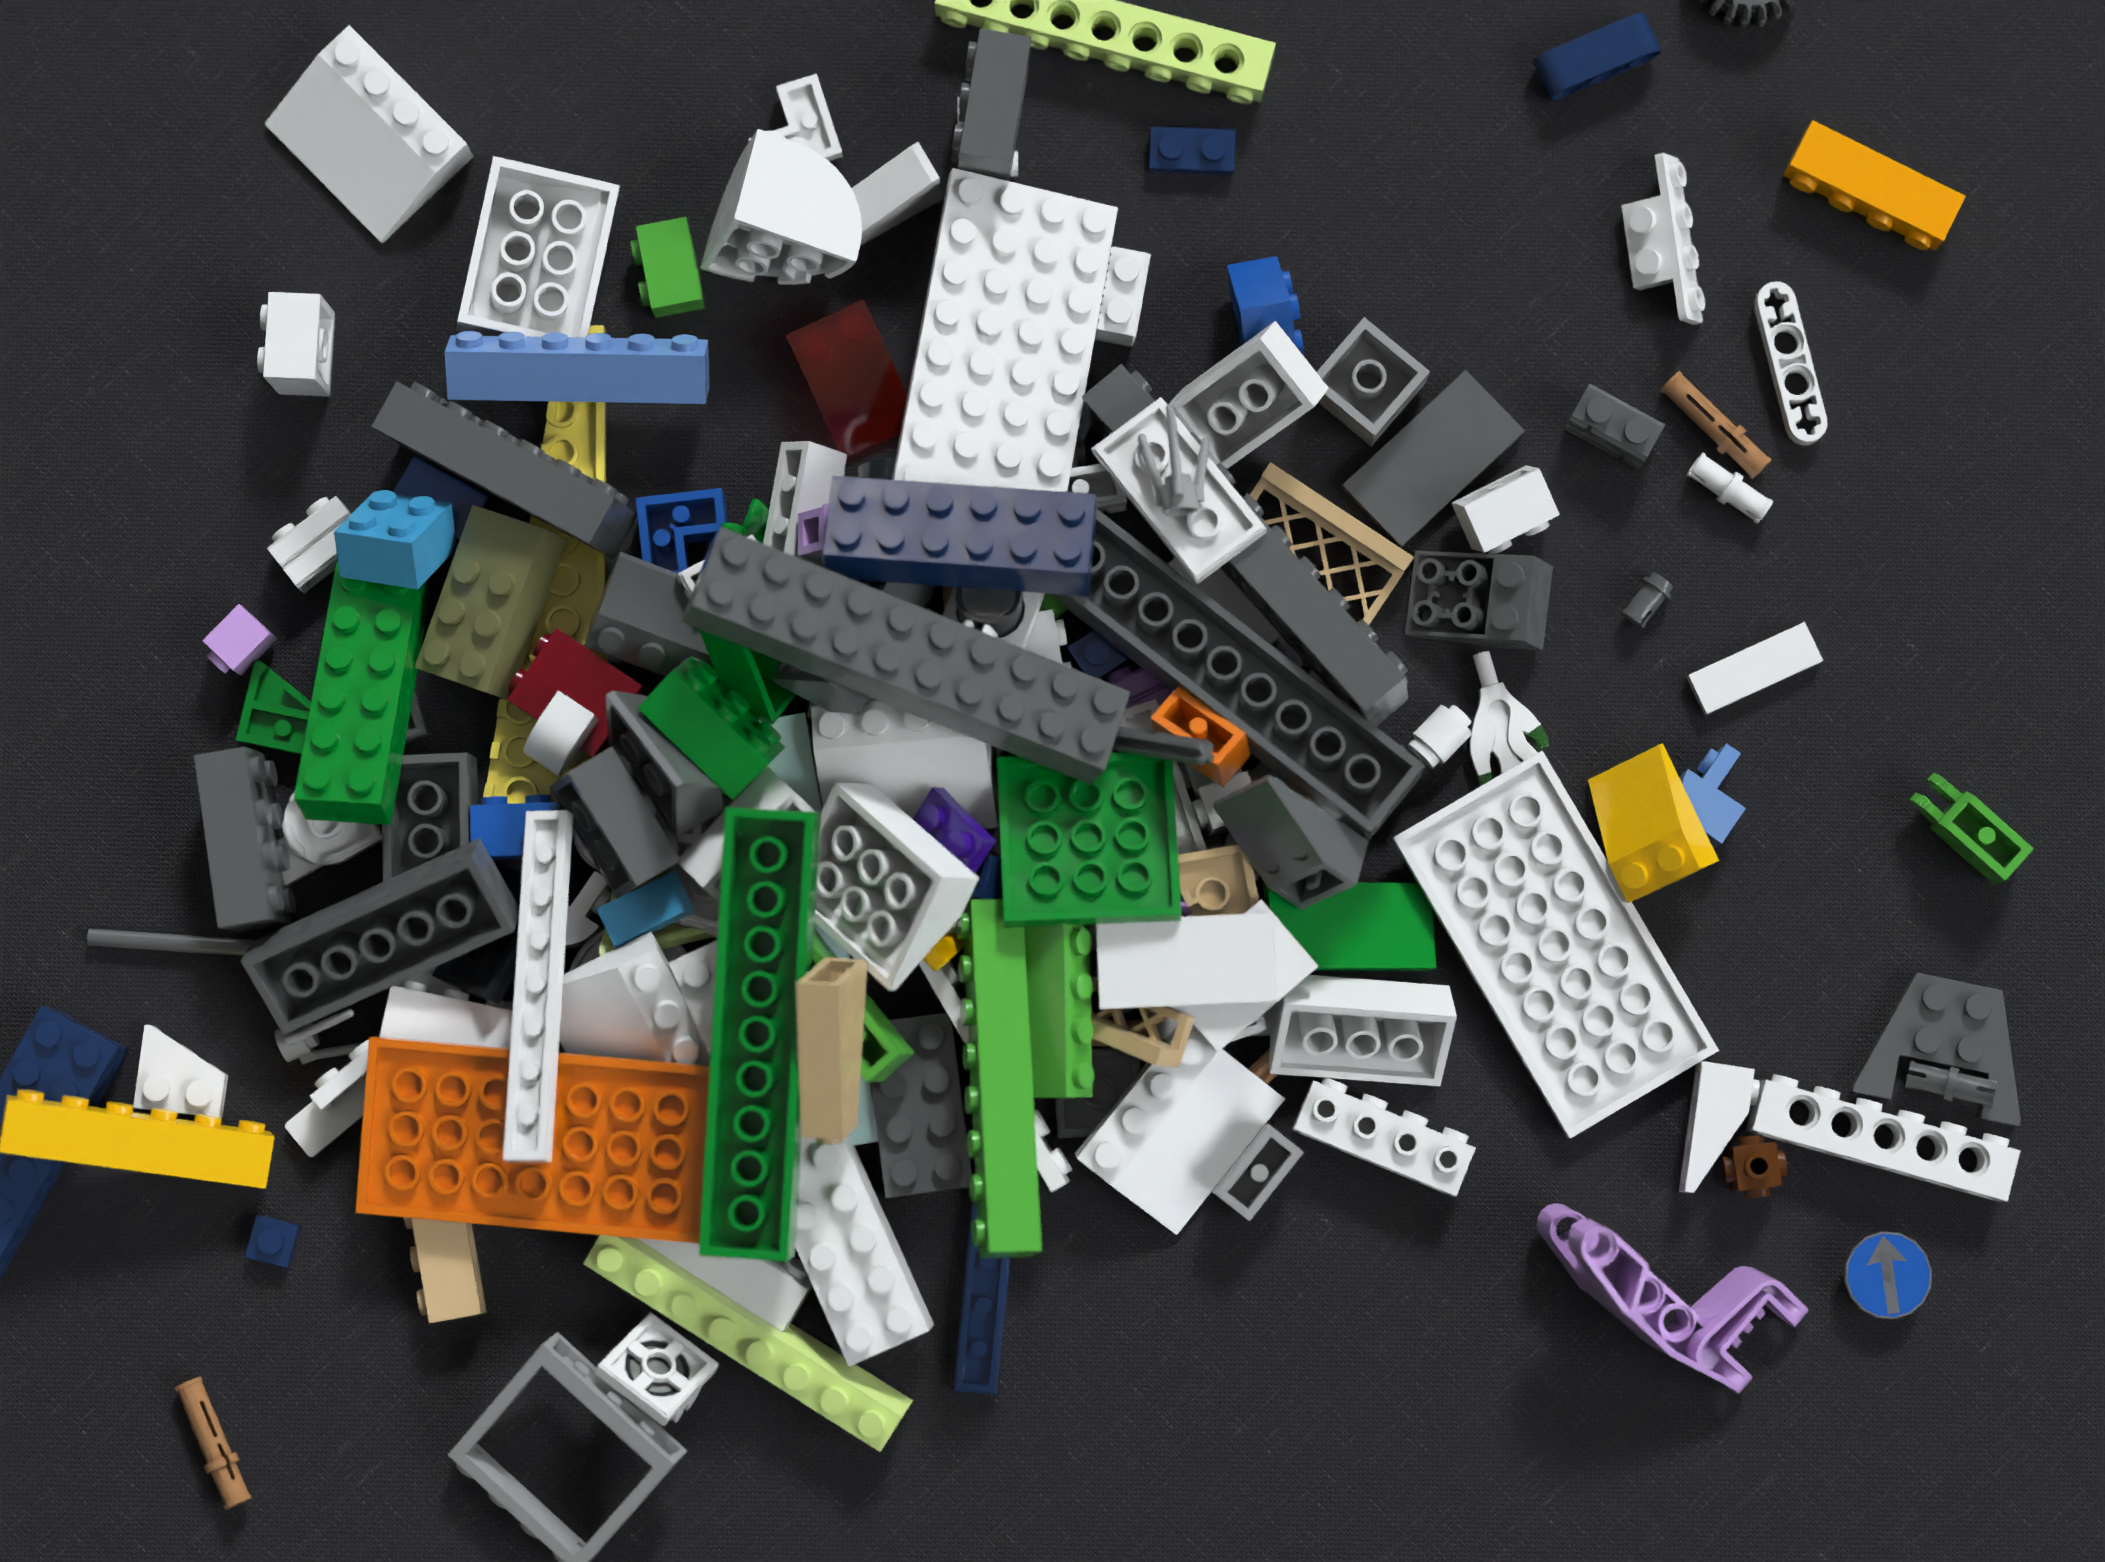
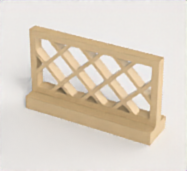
M1270 462L1250 496L1257 501L1265 489L1279 499L1283 517L1264 520L1267 525L1284 522L1286 535L1292 542V546L1289 548L1294 555L1295 550L1320 546L1324 570L1319 571L1321 576H1326L1328 591L1333 588L1330 574L1355 569L1360 594L1343 598L1346 601L1361 599L1364 611V618L1362 620L1370 625L1414 557ZM1285 503L1300 513L1288 516ZM1307 517L1315 522L1318 541L1293 545L1289 520ZM1321 527L1336 537L1323 539ZM1343 541L1351 546L1354 564L1329 569L1324 544ZM1357 551L1372 561L1359 563ZM1378 564L1392 573L1383 589L1365 593L1360 568ZM1378 595L1368 610L1366 597Z

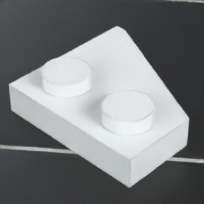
M144 1025L133 1108L147 1110L161 1108L177 1111L181 1114H204L222 1118L228 1075L161 1032L157 1027Z

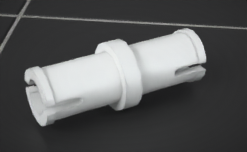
M1701 453L1687 473L1688 477H1692L1718 495L1717 501L1723 505L1728 502L1753 519L1757 524L1762 520L1773 503V500L1766 498L1743 482L1741 474L1738 472L1731 474L1704 453Z

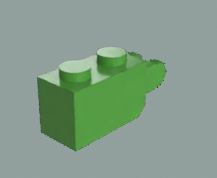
M1933 773L1928 778V782L1935 792L1950 803L1949 806L1942 812L1927 797L1915 793L1910 798L1911 804L1932 823L1929 828L1993 885L2006 881L2034 848L1977 797L1967 791L1961 794L1939 774Z

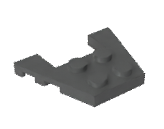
M1914 973L1887 1020L1888 1023L1869 1052L1859 1075L1855 1077L1851 1084L1850 1092L1891 1100L1899 1056L1982 1073L1985 1074V1079L1998 1080L1992 1108L1980 1104L1977 1119L2015 1127L2020 1126L2021 1118L2003 990L1922 973Z

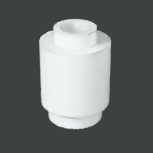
M1440 705L1412 734L1414 739L1408 744V747L1424 764L1433 769L1438 763L1444 764L1472 735L1468 728L1471 720L1455 705H1452L1449 709Z

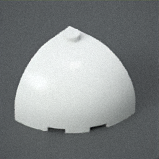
M757 129L742 152L727 184L708 238L700 269L754 282L755 275L778 277V284L810 283L812 275L825 273L827 278H833L842 274L857 261L862 238L861 214L850 185L837 168L819 153L786 139L781 133Z

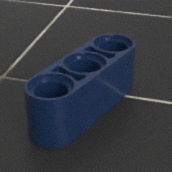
M1641 12L1548 50L1535 58L1533 64L1550 101H1555L1649 62L1660 55L1662 50L1645 13Z

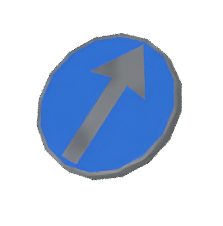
M1879 1232L1864 1237L1852 1248L1845 1262L1844 1282L1850 1298L1862 1311L1876 1318L1897 1319L1911 1314L1924 1303L1931 1288L1932 1269L1927 1254L1916 1241L1901 1233Z

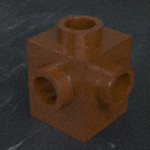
M1763 1135L1737 1138L1738 1147L1724 1148L1726 1157L1721 1158L1724 1183H1729L1730 1192L1744 1190L1745 1199L1771 1196L1770 1187L1782 1186L1781 1177L1787 1176V1163L1784 1151H1777L1776 1142L1764 1143ZM1755 1158L1761 1159L1763 1173L1760 1175L1754 1174L1750 1168L1751 1161Z

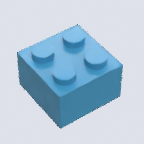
M389 490L374 491L334 531L340 577L419 589L457 549L452 503L436 501L428 496L410 497L396 495Z

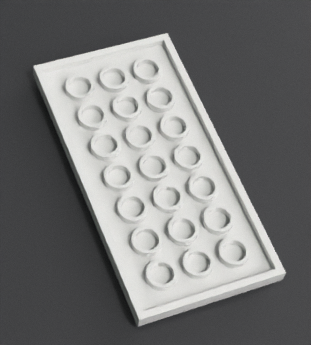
M952 168L948 178L892 480L1067 492L1083 406L1082 396L1085 394L1110 255L1109 249L1112 244L1118 207Z
M1543 751L1538 752L1392 838L1567 1138L1574 1137L1719 1051L1632 902H1626L1607 859Z

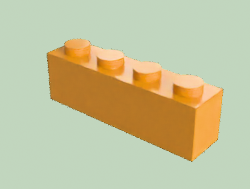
M1813 120L1805 130L1783 176L1791 179V185L1798 190L1806 193H1813L1815 191L1829 198L1828 202L1841 211L1851 212L1854 210L1866 216V221L1873 227L1882 231H1890L1892 229L1906 236L1905 241L1908 244L1921 250H1928L1930 248L1935 251L1940 246L1966 197Z

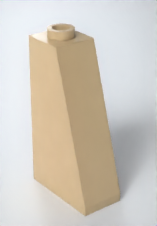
M824 957L796 983L801 1137L816 1138V1142L820 1144L840 1143L857 1127L867 960Z

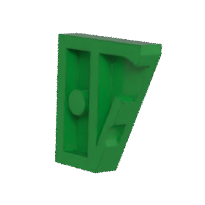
M255 660L236 741L242 744L302 756L311 701L264 663Z

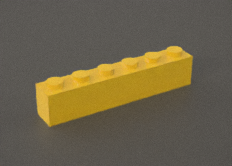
M18 1089L17 1096L6 1095L0 1130V1153L266 1189L275 1137L270 1131H264L265 1124L239 1120L238 1127L221 1125L222 1118L204 1114H195L194 1121L177 1119V1111L161 1108H151L150 1115L133 1113V1105L118 1102H107L106 1109L88 1106L89 1099L76 1096H62L61 1102L43 1100L44 1093L25 1089Z

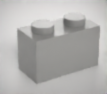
M1265 1124L1212 1190V1193L1243 1218L1250 1221L1304 1152L1271 1125Z

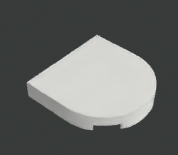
M295 792L291 795L286 806L282 823L285 839L298 856L311 863L326 866L340 864L382 841V830L378 824L305 820L294 800Z

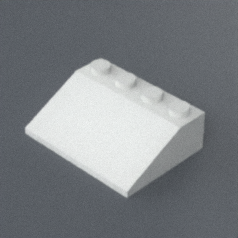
M350 25L316 56L265 122L266 127L381 243H384L474 157L467 143Z
M493 156L458 316L457 331H476L481 333L482 336H499L505 332H520L526 337H542L547 333L560 332L568 335V337H586L589 331L620 185Z
M882 701L868 702L859 714L829 712L820 706L811 707L813 750L823 807L835 782L873 784L913 819L931 788L939 787L944 788L983 829L1000 828L995 746Z
M835 782L821 812L815 923L854 959L867 960V971L888 990H896L961 917L979 878L873 784Z
M652 931L563 975L559 1040L566 1053L710 1066L708 1050L670 965Z
M1177 1025L1164 1040L1165 1043L1172 1044ZM1192 1026L1180 1066H1157L1147 1062L1078 1148L1075 1155L1078 1160L1177 1235L1285 1098L1225 1050L1221 1049L1217 1052L1195 1026Z

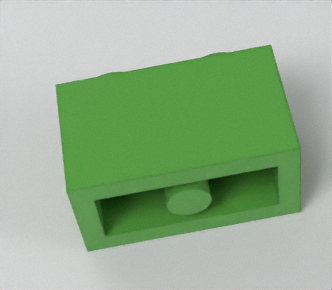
M682 217L636 226L638 240L631 241V248L635 266L643 265L646 281L638 282L643 307L651 306L655 318L705 309L687 218Z

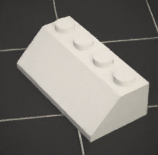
M1308 975L1272 1006L1270 1074L1441 1086L1457 1018L1450 986Z

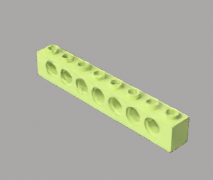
M935 0L934 3L936 16L941 17L942 22L953 27L964 28L966 24L987 30L1030 36L1032 48L1042 50L1047 49V46L1064 50L1063 53L1073 59L1087 60L1088 57L1105 61L1104 64L1114 70L1128 71L1130 67L1145 71V76L1155 81L1169 82L1171 78L1186 82V87L1196 92L1210 93L1212 89L1227 93L1228 99L1242 104H1250L1252 100L1261 103L1276 45L1274 42L1117 0H993L989 6L984 8L975 7L971 4L970 0ZM1026 4L1034 12L1028 18L1019 19L1012 15L1011 10L1016 5ZM1059 15H1067L1075 23L1069 29L1060 30L1054 27L1051 22ZM1099 26H1108L1113 29L1115 35L1110 40L1101 41L1095 38L1092 32ZM1139 37H1149L1155 42L1156 46L1150 51L1142 52L1134 47L1133 42ZM1185 47L1192 49L1197 57L1191 62L1184 63L1177 60L1174 53L1178 49ZM1227 58L1233 60L1238 68L1232 73L1225 74L1217 70L1215 63L1220 59Z

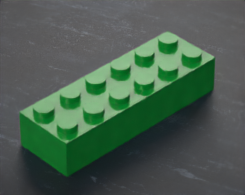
M336 562L294 800L305 820L391 825L418 670L414 667L422 647L431 588L427 580L419 589L343 578L340 577L338 562Z

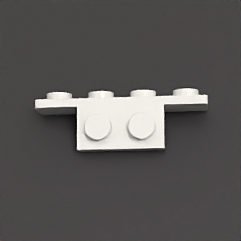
M1661 153L1655 155L1660 196L1621 205L1633 288L1643 290L1673 282L1680 321L1695 325L1703 322L1701 311L1705 308V299L1701 288L1697 286L1695 269H1698L1699 258L1696 248L1691 244L1689 228L1692 227L1693 218L1690 207L1685 203L1683 187L1686 186L1687 182L1686 172L1678 158Z
M369 1040L360 1044L349 1054V1058L352 1061L341 1071L338 1072L336 1068H332L315 1082L318 1090L310 1095L313 1101L285 1124L287 1131L309 1157H315L363 1117Z

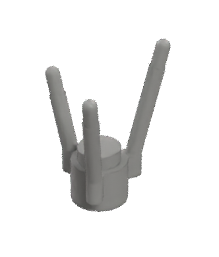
M1172 404L1166 406V423L1172 475L1165 477L1164 485L1146 436L1139 434L1138 442L1155 491L1156 506H1163V513L1165 515L1181 516L1197 512L1198 503L1205 501L1203 486L1210 440L1208 437H1204L1201 440L1195 480L1191 482V475L1181 473L1175 408Z
M347 1009L315 1024L309 1023L284 1035L280 1029L275 1030L276 1042L282 1056L287 1062L299 1058L304 1065L317 1059L349 1055L362 1043L314 1050L313 1047L320 1044L317 1033L352 1017L354 1011Z

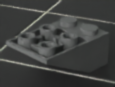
M1415 551L1405 635L1496 648L1543 651L1553 566L1536 556Z
M1267 775L1214 802V810L1267 887L1301 910L1357 885L1368 840L1353 831L1349 825L1338 821L1320 809L1316 803L1306 800L1288 788L1281 780Z

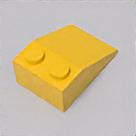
M1663 743L1588 780L1608 864L1627 903L1651 894L1719 861Z

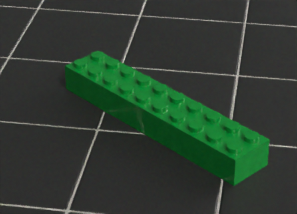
M725 807L699 1256L787 1262L795 1256L802 1142L800 1129L796 983L812 969L821 822L820 812Z

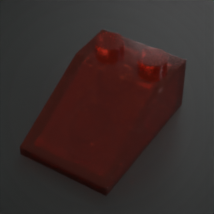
M864 300L786 335L789 348L838 451L847 454V457L901 433L907 394Z

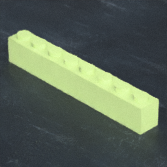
M600 1235L583 1263L879 1452L882 1451L913 1401L858 1365L848 1366L844 1356L792 1323L781 1332L637 1238Z

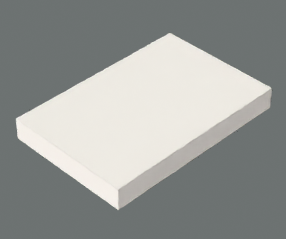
M1261 899L1244 914L1273 912ZM1273 913L1278 1002L1319 966ZM1276 1002L1184 1005L1179 1007L1184 1013L1195 1017L1193 1024L1214 1049L1219 1052Z

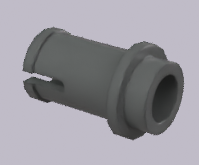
M1655 572L1649 578L1643 577V586L1621 612L1627 620L1641 629L1645 628L1646 623L1664 599L1670 600L1672 597L1670 592L1674 588L1673 585Z

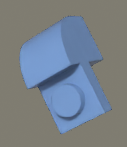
M1727 743L1718 752L1712 748L1708 751L1697 767V770L1703 773L1701 777L1689 769L1680 776L1684 789L1709 841L1715 848L1723 843L1746 809L1717 789L1741 754Z

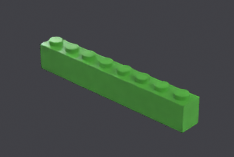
M1003 899L970 900L967 903L961 917L956 921L958 939H963L964 956L959 957L958 975L960 982H966V999H962L960 1015L962 1025L969 1028V1043H964L963 1065L966 1070L970 1069L971 1087H967L965 1091V1108L967 1113H972L973 1131H969L967 1136V1150L969 1157L975 1158V1175L970 1177L969 1191L971 1201L977 1202L978 1219L972 1222V1242L975 1247L979 1246L980 1258L1032 1257L1042 1251L1024 927H1004Z

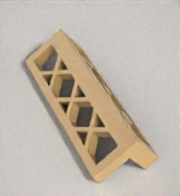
M1091 974L1093 993L1099 989L1098 977ZM1169 1006L1139 1007L1144 1022L1134 1028H1129L1122 1013V1010L1125 1008L1105 1009L1096 1014L1091 1007L1093 1039L1157 1066H1180L1195 1017ZM1151 1011L1156 1012L1158 1014L1153 1016ZM1113 1016L1114 1021L1108 1019V1017ZM1167 1018L1178 1022L1171 1045L1162 1041L1156 1024ZM1147 1030L1149 1036L1146 1035V1034H1144V1033H1142V1032H1144V1031Z

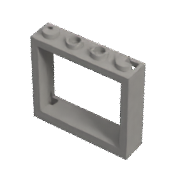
M557 1332L539 1347L451 1450L448 1456L456 1462V1466L462 1474L477 1481L488 1492L490 1499L497 1506L507 1509L515 1516L527 1534L540 1539L553 1551V1555L558 1562H591L684 1456L687 1450L647 1413L595 1374L597 1368ZM542 1367L653 1467L587 1544L477 1444Z

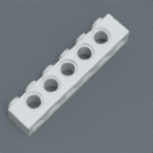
M1773 1074L1771 1081H1759L1760 1088L1757 1104L1752 1106L1746 1132L1763 1135L1764 1137L1997 1202L2008 1201L2020 1150L2008 1147L2009 1139L1987 1133L1983 1134L1982 1140L1966 1136V1127L1941 1121L1940 1128L1924 1124L1925 1116L1906 1110H1899L1898 1116L1881 1112L1883 1104L1867 1099L1857 1098L1856 1104L1839 1100L1840 1092L1824 1087L1815 1086L1812 1093L1798 1089L1799 1081L1781 1075ZM1795 1101L1803 1102L1809 1110V1118L1802 1126L1795 1124L1789 1116V1109ZM1839 1112L1845 1114L1851 1122L1850 1132L1845 1137L1836 1135L1831 1126L1833 1117ZM1881 1124L1889 1127L1893 1134L1892 1144L1887 1149L1880 1148L1874 1140L1875 1129ZM1923 1136L1930 1138L1935 1145V1153L1928 1161L1921 1159L1916 1151L1917 1142ZM1965 1148L1971 1149L1977 1157V1165L1970 1173L1964 1171L1959 1165V1155Z

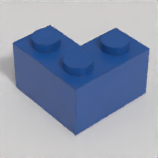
M1277 256L1227 265L1230 299L1238 324L1240 346L1276 321L1301 354L1304 355L1300 329L1294 330L1293 320L1300 319L1297 294H1293L1289 271H1281Z
M722 488L636 498L642 560L675 573H680L690 567L688 544L712 541L721 524L728 522L726 497Z

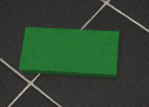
M1358 882L1357 885L1302 910L1270 890L1265 883L1263 884L1264 903L1319 966L1315 970L1432 971L1436 969L1432 907L1418 883Z

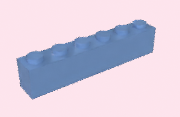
M463 331L456 335H451L445 349L447 400L706 404L710 387L708 339H697L696 336L688 334L677 335L672 339H654L649 334H635L629 338H611L610 335L605 333H593L586 337H568L564 333L552 332L542 337H526L520 332H505L499 336H482L481 333L476 331Z

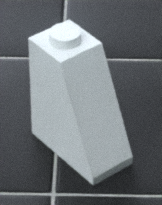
M919 142L911 145L851 188L861 214L862 238L860 246L942 200L940 178Z

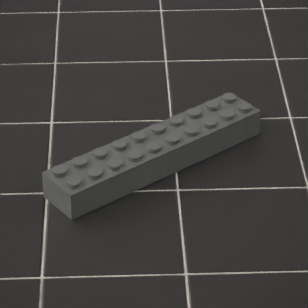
M1120 364L1082 396L1090 425L1103 439L1155 402L1149 394L1152 389L1148 382L1139 372L1134 371L1130 374ZM1190 432L1198 444L1201 445V440L1193 432ZM1218 463L1216 465L1230 484L1234 485L1236 481L1221 463ZM1246 494L1242 499L1266 527L1267 533L1221 566L1220 569L1326 687L1377 727L1408 701L1407 684L1409 682L1404 675L1407 672L1406 667L1393 652L1390 651L1386 655L1375 643L1378 637L1372 628L1362 619L1357 623L1346 611L1350 607L1342 595L1334 588L1327 591L1318 581L1321 575L1313 563L1305 556L1299 560L1289 548L1292 546V542L1277 525L1270 528L1261 518L1264 514L1262 508L1249 494Z
M1096 509L1097 518L1089 596L1049 595L1172 692L1179 686L1244 731L1247 735L1249 750L1252 755L1308 799L1316 803L1326 813L1338 821L1349 825L1353 831L1369 841L1420 779L1425 765Z
M720 527L709 546L682 622L1088 784L1093 783L1106 769L1130 696V691L723 527Z

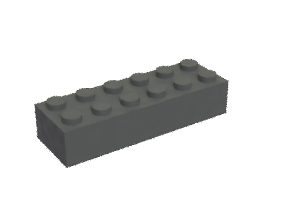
M396 381L371 426L399 445L611 559L615 558L637 518V513L626 506L630 499L619 493L617 489L597 478L593 480L581 473V470L559 458L556 460L526 440L522 439L520 441L508 434L509 432L488 420L483 421L464 407L452 401L448 402L442 399L435 392L417 382H413L411 388Z
M479 838L252 941L241 963L284 1035L514 932L519 920L520 908L482 840Z

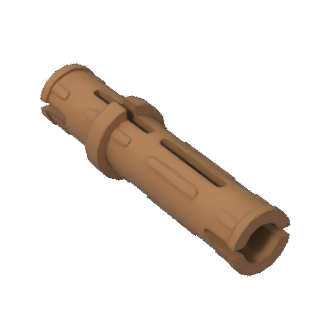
M1680 371L1662 387L1661 392L1665 393L1719 445L1717 450L1722 455L1727 453L1752 479L1771 462L1772 459L1767 457L1744 435L1747 430L1741 425L1736 427ZM1686 397H1688L1690 400H1692L1713 422H1711V421H1710L1692 402H1690ZM1734 443H1736L1746 453H1743Z
M198 1377L174 1389L179 1395L191 1428L207 1462L203 1466L207 1475L212 1474L226 1510L246 1502L252 1497L236 1464L240 1460L237 1452H231L218 1417L202 1383V1377Z

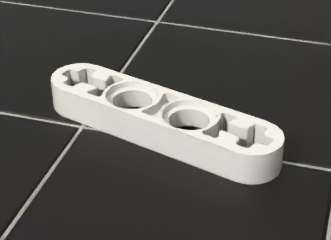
M1770 282L1758 292L1754 301L1760 333L1786 432L1794 443L1811 445L1819 440L1827 428V417L1793 290L1782 282ZM1770 293H1774L1777 299L1784 298L1785 303L1779 309L1781 321L1789 317L1791 322L1780 323L1773 328L1769 327V323H1774L1777 319L1773 306L1766 307L1764 304L1770 297ZM1787 332L1794 336L1797 342L1795 352L1782 354L1776 350L1774 346L1776 334ZM1791 373L1801 374L1807 381L1806 392L1801 395L1789 393L1784 384L1785 377ZM1808 399L1812 400V404H1808L1804 408L1808 421L1815 420L1817 426L1811 430V435H1807L1805 429H1797L1796 424L1802 419L1801 409L1799 406L1791 410L1790 405L1801 404Z

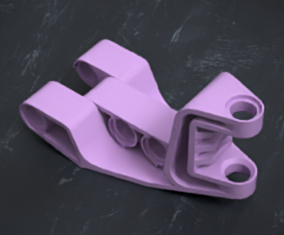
M1554 1203L1548 1205L1538 1216L1537 1227L1539 1233L1580 1289L1592 1296L1650 1346L1725 1384L1737 1394L1744 1389L1753 1377L1726 1350L1730 1345L1737 1348L1742 1342L1738 1335L1742 1331L1749 1334L1754 1328L1750 1323L1754 1316L1761 1319L1765 1315V1311L1762 1309L1764 1304L1794 1328L1809 1311L1781 1282L1747 1266L1734 1268L1696 1303L1689 1307L1649 1271L1647 1262L1613 1231L1593 1220L1586 1219L1583 1215L1563 1204ZM1568 1217L1569 1227L1563 1235L1557 1236L1556 1228L1559 1221ZM1644 1283H1645V1291H1644V1293H1643L1642 1296H1641V1293H1642V1290H1643V1286H1644ZM1675 1309L1676 1315L1673 1323L1664 1327L1665 1315L1670 1310Z

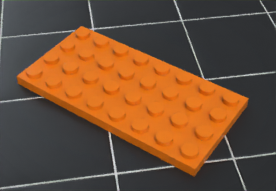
M378 1036L369 1037L356 1213L699 1244L710 1074L709 1065L558 1052L552 1162L510 1163L503 1160L510 1048Z

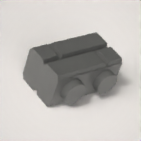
M1589 384L1564 429L1616 458L1619 456L1623 457V462L1639 470L1651 452L1665 424Z

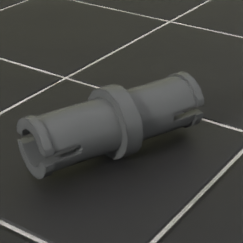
M1911 1061L1905 1088L1943 1095V1100L1950 1102L1953 1101V1098L1992 1108L1998 1080H1988L1959 1073L1960 1068L1950 1067L1949 1071Z

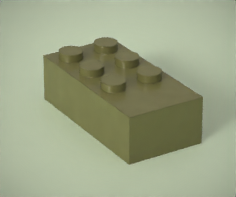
M472 505L414 668L507 700L511 694L508 691V686L517 672L523 667L568 539L545 528Z

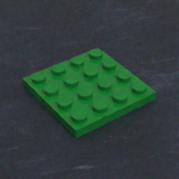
M1124 752L1111 753L1105 771L1093 783L1088 784L1020 756L997 757L1004 927L1056 926L1063 923L1067 925L1181 921L1182 912L1172 760Z

